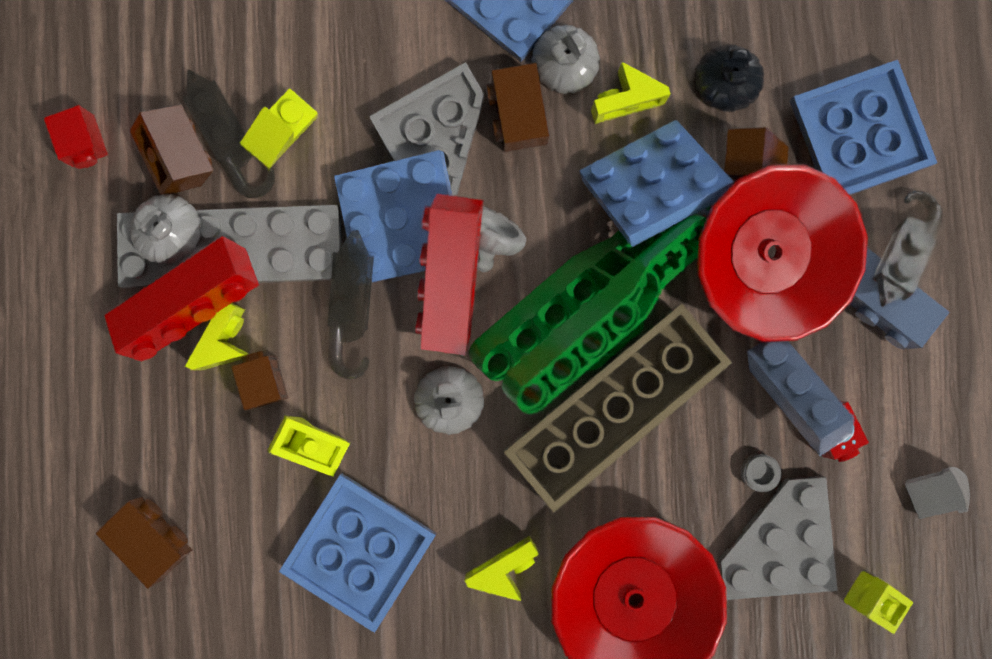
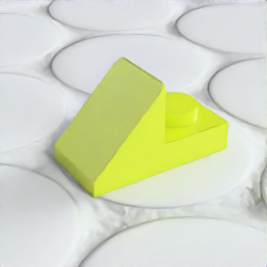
M621 62L618 76L623 92L620 93L619 89H612L597 96L598 99L594 100L591 108L594 123L597 124L664 105L671 94L669 87Z
M289 88L270 109L263 107L241 140L240 145L266 168L270 169L318 117V112Z
M231 303L217 312L215 317L209 322L185 367L191 370H206L240 360L242 356L247 355V352L227 342L230 337L234 338L240 331L244 322L241 316L245 309Z
M284 416L267 451L273 455L333 477L350 443L344 438L314 427L302 417Z
M529 535L467 572L464 581L468 588L521 601L520 592L509 572L514 570L518 574L531 567L535 563L533 558L539 555L537 547Z
M865 571L860 572L844 598V602L893 634H895L914 603L888 583L876 576L873 577Z

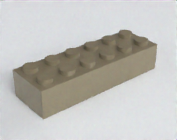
M679 304L668 311L504 449V453L549 508L555 512L732 362L685 306Z

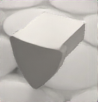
M945 468L940 472L908 479L905 483L919 519L958 511L959 513L968 512L970 503L969 482L967 476L959 468Z

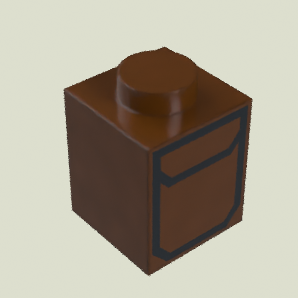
M263 351L254 352L242 356L243 363L232 366L244 410H252L289 399L276 356H264Z

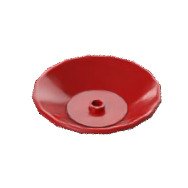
M769 165L738 179L713 204L699 236L698 276L709 306L732 330L762 342L797 341L826 328L852 302L866 271L868 235L858 205L835 178L806 165ZM774 245L776 253L772 258H769L768 250Z
M620 517L589 530L564 555L551 587L552 625L562 650L568 659H711L715 654L727 624L726 586L713 555L688 530L657 517ZM634 593L642 596L641 602L637 605L629 603V597Z

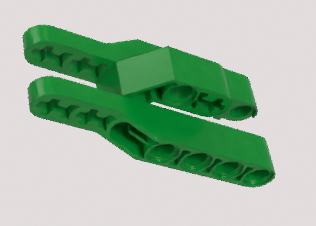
M696 213L638 243L635 247H631L618 230L610 238L574 255L471 344L469 349L471 362L490 380H503V393L524 413L532 414L540 411L585 371H593L601 367L643 330L644 320L648 317L665 285L698 257L699 236L707 217ZM668 251H670V252L668 253V258H669V260H668L667 263H665V262L667 261L666 253H667Z

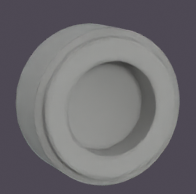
M757 453L750 455L742 463L741 478L749 488L758 492H767L778 485L781 478V469L773 457Z

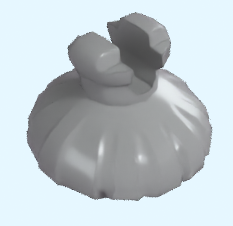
M573 25L555 26L550 28L549 31H545L538 39V42L535 43L532 51L533 56L531 60L532 63L537 64L539 81L551 91L556 90L557 93H576L586 88L593 81L599 69L600 57L597 44L581 28H576Z
M162 194L160 196L155 195L139 205L130 222L131 228L129 233L134 248L150 262H157L158 264H169L170 262L175 264L189 256L196 248L201 236L199 230L202 227L198 212L188 201L173 194Z
M484 206L479 245L481 259L477 269L481 272H488L493 268V258L495 255H514L525 247L527 239L517 224L508 220L503 214Z
M443 366L427 373L420 380L414 394V403L416 404L417 416L427 428L432 429L434 432L451 435L458 434L472 427L473 423L477 422L484 407V397L481 384L471 372H467L463 368ZM447 397L451 398L450 404H447L445 402V399Z

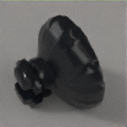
M725 44L711 49L710 52L701 58L700 63L696 67L695 86L699 96L704 102L709 103V107L723 112H735L748 108L750 104L755 102L763 90L764 69L760 64V60L749 49L737 46L736 44Z

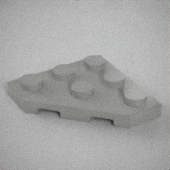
M466 62L369 116L394 161L438 150L443 151L452 195H458L484 101V93Z
M812 476L784 479L764 508H760L743 528V533L731 548H727L718 559V566L726 586V600L838 591L826 477Z

